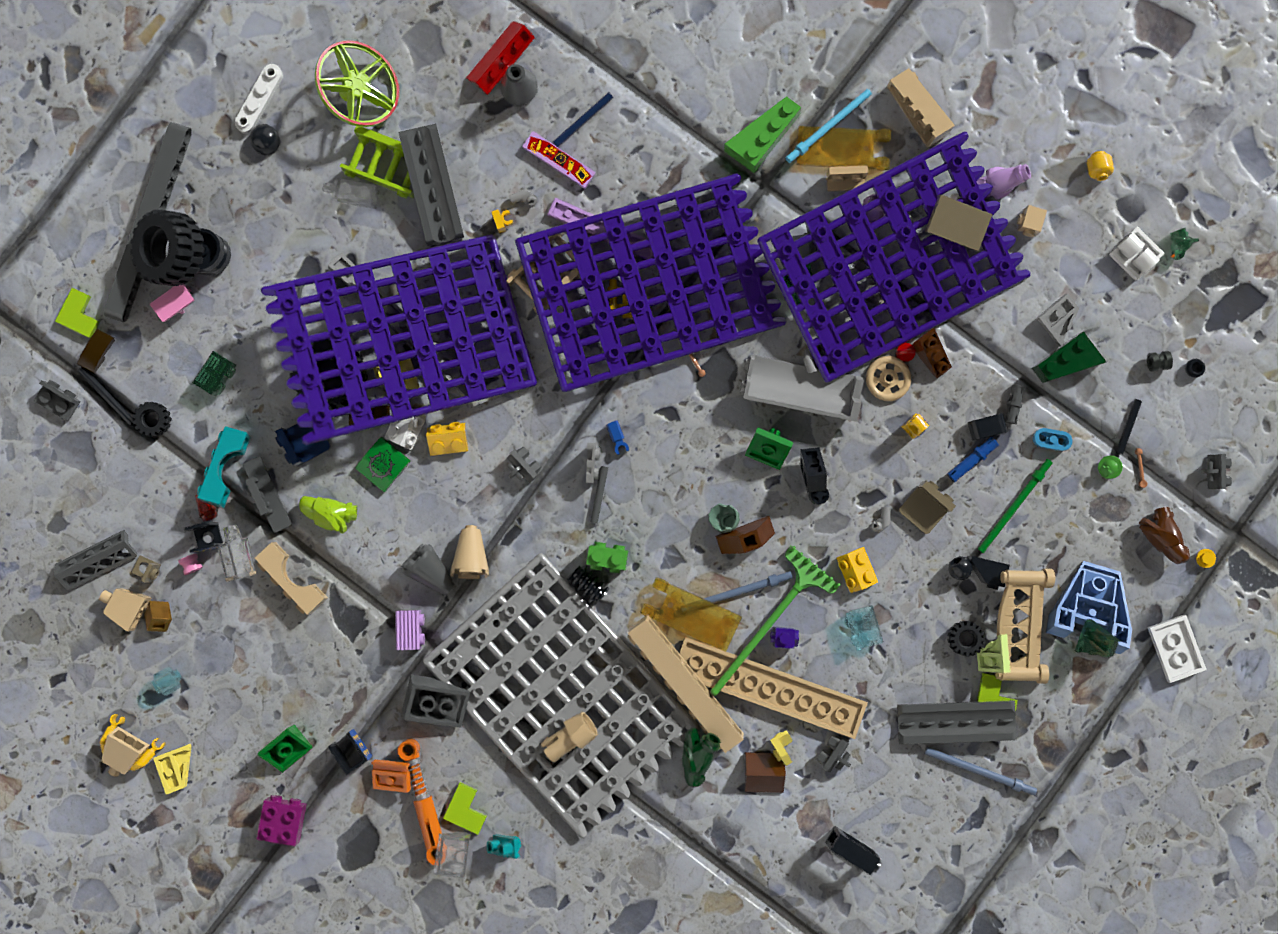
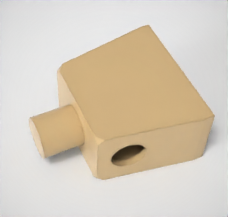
M124 588L115 589L113 594L104 590L99 597L100 601L107 604L103 613L126 631H134L149 601L152 599L149 596Z

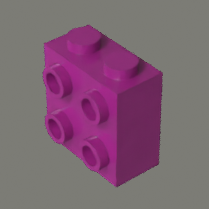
M271 795V797L265 799L256 840L296 846L300 843L307 804L301 803L302 800L291 798L290 801L283 800L282 796Z

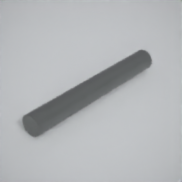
M601 466L591 523L598 524L609 467Z

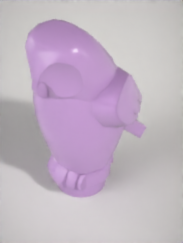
M1020 164L1009 168L994 167L988 169L986 176L979 178L976 182L977 184H991L993 186L992 191L986 198L993 196L998 200L1010 194L1019 184L1030 179L1031 172L1027 164Z

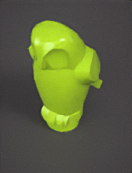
M308 496L301 497L299 501L300 511L309 519L314 520L315 525L326 530L339 531L343 534L347 531L346 523L356 521L357 505H353L351 502L345 504L329 498H313Z

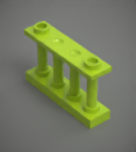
M356 126L354 133L358 137L359 142L349 166L340 164V168L344 172L343 174L350 178H355L356 176L395 191L402 198H414L413 191L409 189L411 181L408 172L402 186L391 183L400 159L404 157L401 141L367 128ZM372 142L376 144L377 148L365 173L356 168L365 145ZM390 149L393 151L394 156L384 179L374 176L383 151Z

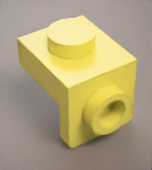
M786 730L776 734L770 740L775 748L772 751L778 762L782 760L785 766L792 763L784 749L786 745L792 742Z

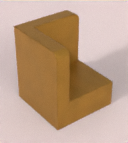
M149 601L144 613L147 631L167 632L172 620L169 602Z

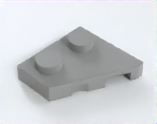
M1064 294L1037 317V320L1058 346L1064 345L1065 341L1063 340L1067 331L1071 329L1073 319L1076 317L1079 307L1069 294Z

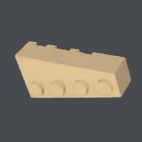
M908 68L889 81L887 88L927 148L947 137L955 125L921 84L914 72Z

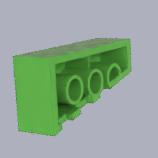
M786 96L724 144V152L755 173L800 116L801 107Z

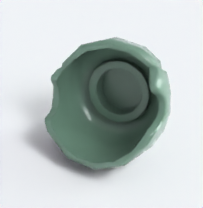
M719 503L711 508L708 514L709 523L715 530L721 533L734 531L740 521L739 512L732 505Z

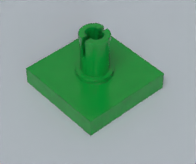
M757 427L744 456L780 470L792 448L793 442L780 437L781 433L779 430L774 434V428L765 431Z

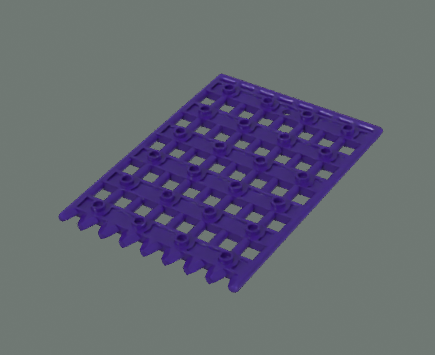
M962 132L757 239L758 245L826 383L1030 277L1031 273L1027 269L1016 271V267L1022 262L1024 255L1019 252L1008 253V250L1015 244L1016 238L1012 235L1002 237L1000 235L1008 225V220L1005 218L993 219L991 217L981 243L984 250L970 258L965 246L933 234L922 240L917 235L916 230L928 224L938 195H943L956 188L960 199L957 200L959 202L991 213L992 216L1000 208L998 201L985 202L984 200L991 193L993 186L989 183L977 184L976 182L984 174L985 168L982 166H969V163L976 157L977 151L973 148L961 149V146L969 137L967 132ZM940 153L944 164L929 170L925 160ZM906 170L911 181L896 188L892 177ZM948 170L952 181L938 188L933 178ZM873 188L877 198L862 206L857 195ZM914 188L919 198L904 206L899 195ZM839 205L843 216L828 223L823 213ZM881 205L885 216L870 223L866 212ZM922 205L927 216L912 223L908 212ZM805 223L809 234L794 241L789 230ZM847 223L851 234L836 241L832 230ZM889 223L893 234L878 241L874 230ZM770 240L775 249V251L772 253L770 252L768 245L766 243ZM813 240L818 251L802 259L798 248ZM855 240L860 251L844 258L840 248ZM897 240L901 251L886 258L882 247ZM938 240L942 251L928 258L924 247ZM905 257L909 268L894 275L890 265ZM946 257L951 268L936 275L932 264ZM987 257L991 268L977 275L973 264ZM778 258L784 267L782 270H779L775 262ZM822 258L826 268L810 276L806 265ZM864 258L868 268L852 275L848 265ZM995 274L999 285L985 292L981 281ZM830 275L834 286L819 293L814 283ZM872 275L876 285L861 293L856 282ZM913 275L917 285L902 292L898 282ZM954 275L959 285L944 292L940 281ZM785 276H788L792 284L789 288L783 279ZM838 292L842 303L827 311L822 300ZM880 292L884 303L869 310L865 299ZM921 292L925 302L910 309L906 299ZM962 292L966 302L952 309L947 299ZM794 293L797 294L800 301L798 305L795 304L792 297ZM810 298H813L815 300V303L813 305H809L808 300ZM929 309L933 319L918 327L914 316ZM803 310L805 311L809 319L806 322H804L800 314V312ZM846 310L851 320L835 328L831 317ZM888 310L892 320L877 327L873 316ZM811 327L817 336L815 339H812L808 331ZM854 327L859 337L843 345L839 334ZM896 327L900 337L885 344L881 334ZM820 344L825 353V355L820 356V353L816 347ZM862 344L867 354L851 361L847 351ZM828 361L833 369V372L830 374L824 364Z
M740 174L729 175L522 236L515 240L562 392L575 390L786 324L784 317H772L771 315L780 308V300L766 299V295L775 289V283L773 281L760 280V277L769 271V265L754 261V259L763 254L758 244H749V241L758 235V229L754 226H743V223L752 217L753 212L749 208L737 207L738 204L747 198V193L743 190H732L731 188L740 182ZM711 189L714 200L697 205L694 194ZM675 200L678 211L661 215L658 204ZM716 207L720 218L703 223L700 212ZM639 210L642 221L624 226L621 215ZM681 218L684 229L666 233L664 222ZM602 221L605 232L588 237L585 226ZM722 225L725 236L709 241L705 230ZM645 229L647 240L630 244L627 233ZM566 232L569 243L551 248L548 237ZM686 236L689 247L672 252L669 241ZM608 239L611 250L594 255L590 244ZM728 243L731 254L714 259L711 248ZM524 244H530L532 254L527 255ZM650 247L653 258L636 263L633 252ZM572 250L575 261L557 266L554 255ZM692 254L695 265L678 270L675 259ZM614 258L617 269L599 274L596 263ZM535 261L538 272H532L529 262ZM734 262L737 272L720 277L717 266ZM656 265L659 276L642 281L639 270ZM573 269L578 270L580 280L562 284L560 273ZM698 272L701 283L684 288L681 277ZM620 276L623 287L605 292L602 281ZM541 279L544 290L538 292L535 281ZM739 280L742 291L726 295L723 284ZM661 283L665 294L647 299L644 288ZM583 287L586 298L568 303L565 292ZM703 291L706 302L689 306L686 295ZM625 294L628 305L611 310L608 299ZM745 298L748 309L731 314L728 303ZM541 299H547L550 309L544 310ZM667 301L670 313L653 317L650 306ZM589 305L592 316L574 321L571 310ZM558 306H562L564 308V311L562 313L557 312L556 309ZM709 309L712 320L695 325L692 314ZM631 312L634 323L616 328L613 317ZM552 316L555 324L554 328L549 327L547 317ZM751 316L754 327L737 332L734 321ZM673 320L676 331L659 336L656 324ZM595 324L597 335L584 339L579 338L577 328ZM715 327L718 338L701 343L698 332ZM637 331L640 342L622 347L619 336ZM558 334L561 346L556 347L553 336ZM679 338L682 349L664 354L661 343ZM600 342L603 353L586 358L582 347ZM642 349L645 360L628 365L625 354ZM564 353L567 364L561 365L558 354ZM606 360L609 371L591 376L588 365ZM569 371L572 382L567 384L564 372Z
M494 235L477 237L261 288L263 295L277 296L276 300L266 305V312L268 314L282 315V318L272 323L271 330L274 333H285L288 335L277 342L276 348L280 352L293 353L292 356L282 361L281 366L286 371H298V374L288 379L286 384L289 389L303 390V393L293 398L292 405L295 408L308 409V412L297 419V424L300 427H311L314 429L303 437L302 442L305 445L537 385L532 362L511 290L506 281L507 276ZM485 243H489L492 251L491 254H487ZM465 248L468 259L450 263L447 252ZM428 257L431 268L413 272L410 261ZM490 261L495 262L496 272H492ZM391 266L392 277L375 280L373 269ZM470 266L473 277L455 281L453 270ZM353 274L354 286L341 289L336 288L334 278ZM433 275L436 286L418 290L415 279ZM495 279H500L502 290H497ZM315 284L317 294L298 298L295 287ZM396 284L399 295L380 299L379 287ZM475 284L478 295L461 299L458 288ZM358 293L361 304L342 308L339 297ZM439 294L441 304L423 308L420 297ZM501 297H505L507 308L502 307ZM320 302L322 313L303 317L302 305ZM401 302L404 313L389 317L385 316L383 306ZM481 303L482 314L470 317L465 316L463 306ZM363 311L366 322L347 326L344 315ZM444 312L445 323L428 326L426 315ZM491 312H497L498 316L493 318ZM506 315H510L513 326H508L505 318ZM325 320L328 331L308 335L306 324ZM406 320L409 331L391 336L388 324ZM486 321L488 332L471 336L468 325ZM363 330L369 331L371 341L352 344L351 333ZM449 330L452 341L434 345L431 334ZM510 334H516L518 344L513 345ZM330 339L333 350L317 354L313 353L311 343ZM408 339L412 340L414 350L396 354L393 343ZM491 339L494 350L476 354L474 343ZM374 348L376 359L362 363L357 362L355 352ZM454 348L457 359L439 363L436 352ZM517 351H521L523 362H518ZM335 357L338 369L319 373L316 362ZM417 357L419 368L401 373L398 361ZM496 357L499 368L482 372L479 361ZM379 366L382 378L363 382L360 371ZM459 366L462 377L444 382L441 370ZM526 369L529 380H523L521 370ZM501 375L504 386L487 390L484 379ZM422 376L425 387L406 390L404 380ZM341 377L342 388L324 392L322 380ZM384 385L387 396L368 401L366 389ZM465 385L467 396L449 399L448 388ZM427 394L430 405L412 410L409 398ZM346 395L349 406L329 410L327 399ZM385 404L390 405L392 415L373 419L371 408ZM351 413L354 425L338 429L334 428L332 418Z

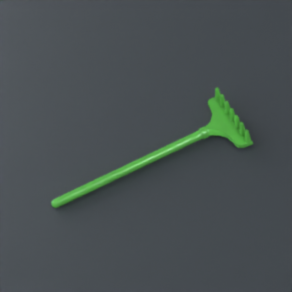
M790 545L785 552L786 559L791 562L796 572L793 588L711 689V695L716 696L798 593L808 587H819L832 594L841 585L836 583L833 577L825 574V571L819 569L817 564L814 565L810 558H806L803 555V552L797 551L795 546Z

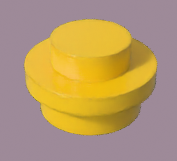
M1201 549L1196 554V562L1200 567L1210 568L1216 562V555L1210 549Z

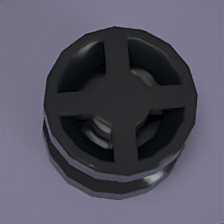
M826 488L825 491L809 492V500L816 505L824 504L829 499L828 489Z

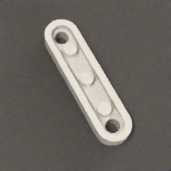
M268 64L264 67L235 119V126L240 132L248 134L256 127L282 81L283 73L277 65ZM270 71H275L273 75H269ZM243 120H247L245 125H242Z

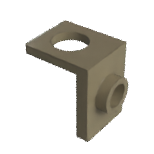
M139 556L132 573L142 577L141 581L144 583L153 582L159 575L161 564ZM143 562L148 563L145 573H142L139 569L140 564Z

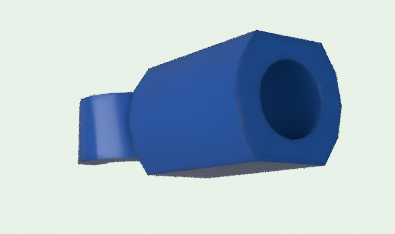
M618 420L606 424L612 443L615 442L616 444L615 453L620 455L618 451L620 446H624L628 452L629 446L623 442L624 435Z

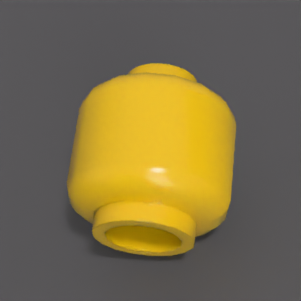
M1097 151L1088 158V175L1092 179L1104 181L1114 172L1110 154L1104 151Z

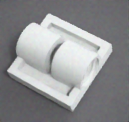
M1136 227L1109 255L1137 281L1156 265L1165 253L1139 227Z

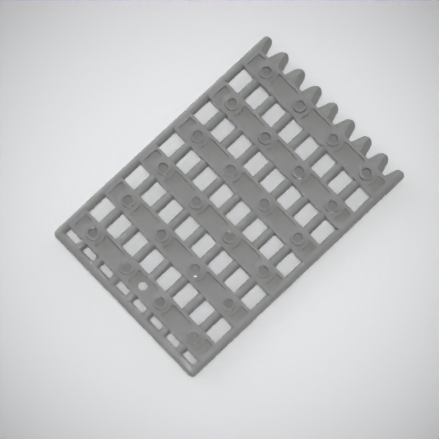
M539 553L423 659V664L437 680L452 685L449 680L456 673L470 686L467 689L470 691L466 712L580 838H585L587 835L583 824L584 820L594 826L600 825L601 817L597 810L598 807L607 812H614L616 805L611 796L612 794L622 799L629 798L630 791L626 784L627 780L636 786L643 785L644 777L640 771L641 767L651 773L658 771L659 766L654 757L655 754L667 760L672 758L673 752L668 743L669 741L679 746H684V727L688 730L696 728L698 732L701 730L697 722L542 553ZM541 563L544 567L535 574L532 570ZM527 576L530 580L521 587L518 583ZM557 581L570 594L562 603L549 590ZM513 589L516 593L506 600L504 595ZM543 594L556 608L548 616L535 603ZM499 602L501 607L492 613L489 609ZM527 608H530L542 621L534 629L521 616ZM582 610L596 623L589 631L575 618ZM484 615L487 620L478 626L475 622ZM494 620L500 621L499 627L493 625ZM514 620L527 633L520 642L507 630V627ZM568 623L582 636L574 645L561 632ZM470 628L473 632L464 640L461 635ZM500 633L513 647L506 655L492 642ZM554 636L567 649L560 657L546 644ZM609 638L622 652L614 660L601 647ZM456 641L458 646L452 652H449L446 648ZM485 647L499 660L491 668L478 655ZM540 649L553 662L546 670L532 657ZM594 652L608 665L600 673L587 660ZM441 654L444 659L435 666L432 661ZM471 660L484 672V675L477 681L463 668ZM526 662L539 675L531 684L518 671ZM580 665L594 678L586 686L573 674V671ZM635 667L648 680L640 689L627 675ZM511 675L525 689L517 697L504 684ZM565 678H568L579 691L572 699L558 686ZM621 680L633 692V695L626 702L613 689ZM497 688L510 701L503 710L489 697ZM551 691L565 704L557 713L544 699ZM606 693L619 706L612 715L599 702ZM661 696L674 709L666 717L653 704ZM483 701L496 715L489 723L475 710ZM537 704L550 716V719L544 725H541L530 713ZM593 706L605 719L596 728L598 736L583 749L577 746L569 754L562 756V761L553 767L541 754L547 748L546 746L543 748L541 743L546 737H551L564 728L565 720L581 712L586 713ZM647 709L660 722L652 730L639 717ZM523 717L536 730L528 739L515 725ZM632 722L645 734V737L638 743L625 731ZM509 730L522 744L514 752L501 739ZM618 735L631 748L623 757L611 744ZM604 748L617 762L609 770L596 757ZM535 759L548 772L540 781L527 768ZM589 762L603 775L595 783L582 770ZM575 775L588 788L581 796L567 783ZM561 788L574 801L566 810L553 797Z

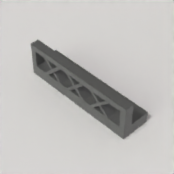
M122 530L56 563L54 576L69 591L137 557V552L129 544L126 531ZM124 548L129 552L125 556L117 555L118 551ZM104 558L112 559L109 564H100V560ZM86 567L95 568L91 573L82 572ZM68 576H77V580L71 583H68V581L65 578Z

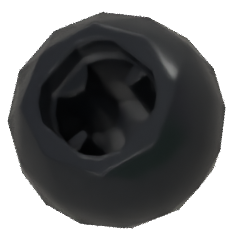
M959 556L949 562L948 571L954 579L965 580L971 576L973 566L968 558Z

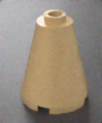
M466 525L464 529H461L450 570L451 577H454V574H458L460 579H480V575L484 574L485 578L489 576L481 530L477 529L475 525Z

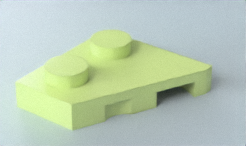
M1007 634L998 635V639L989 642L985 648L980 649L981 651L977 653L978 671L1010 672Z

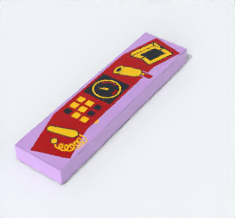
M532 131L522 146L523 149L584 189L587 188L596 172L534 131Z

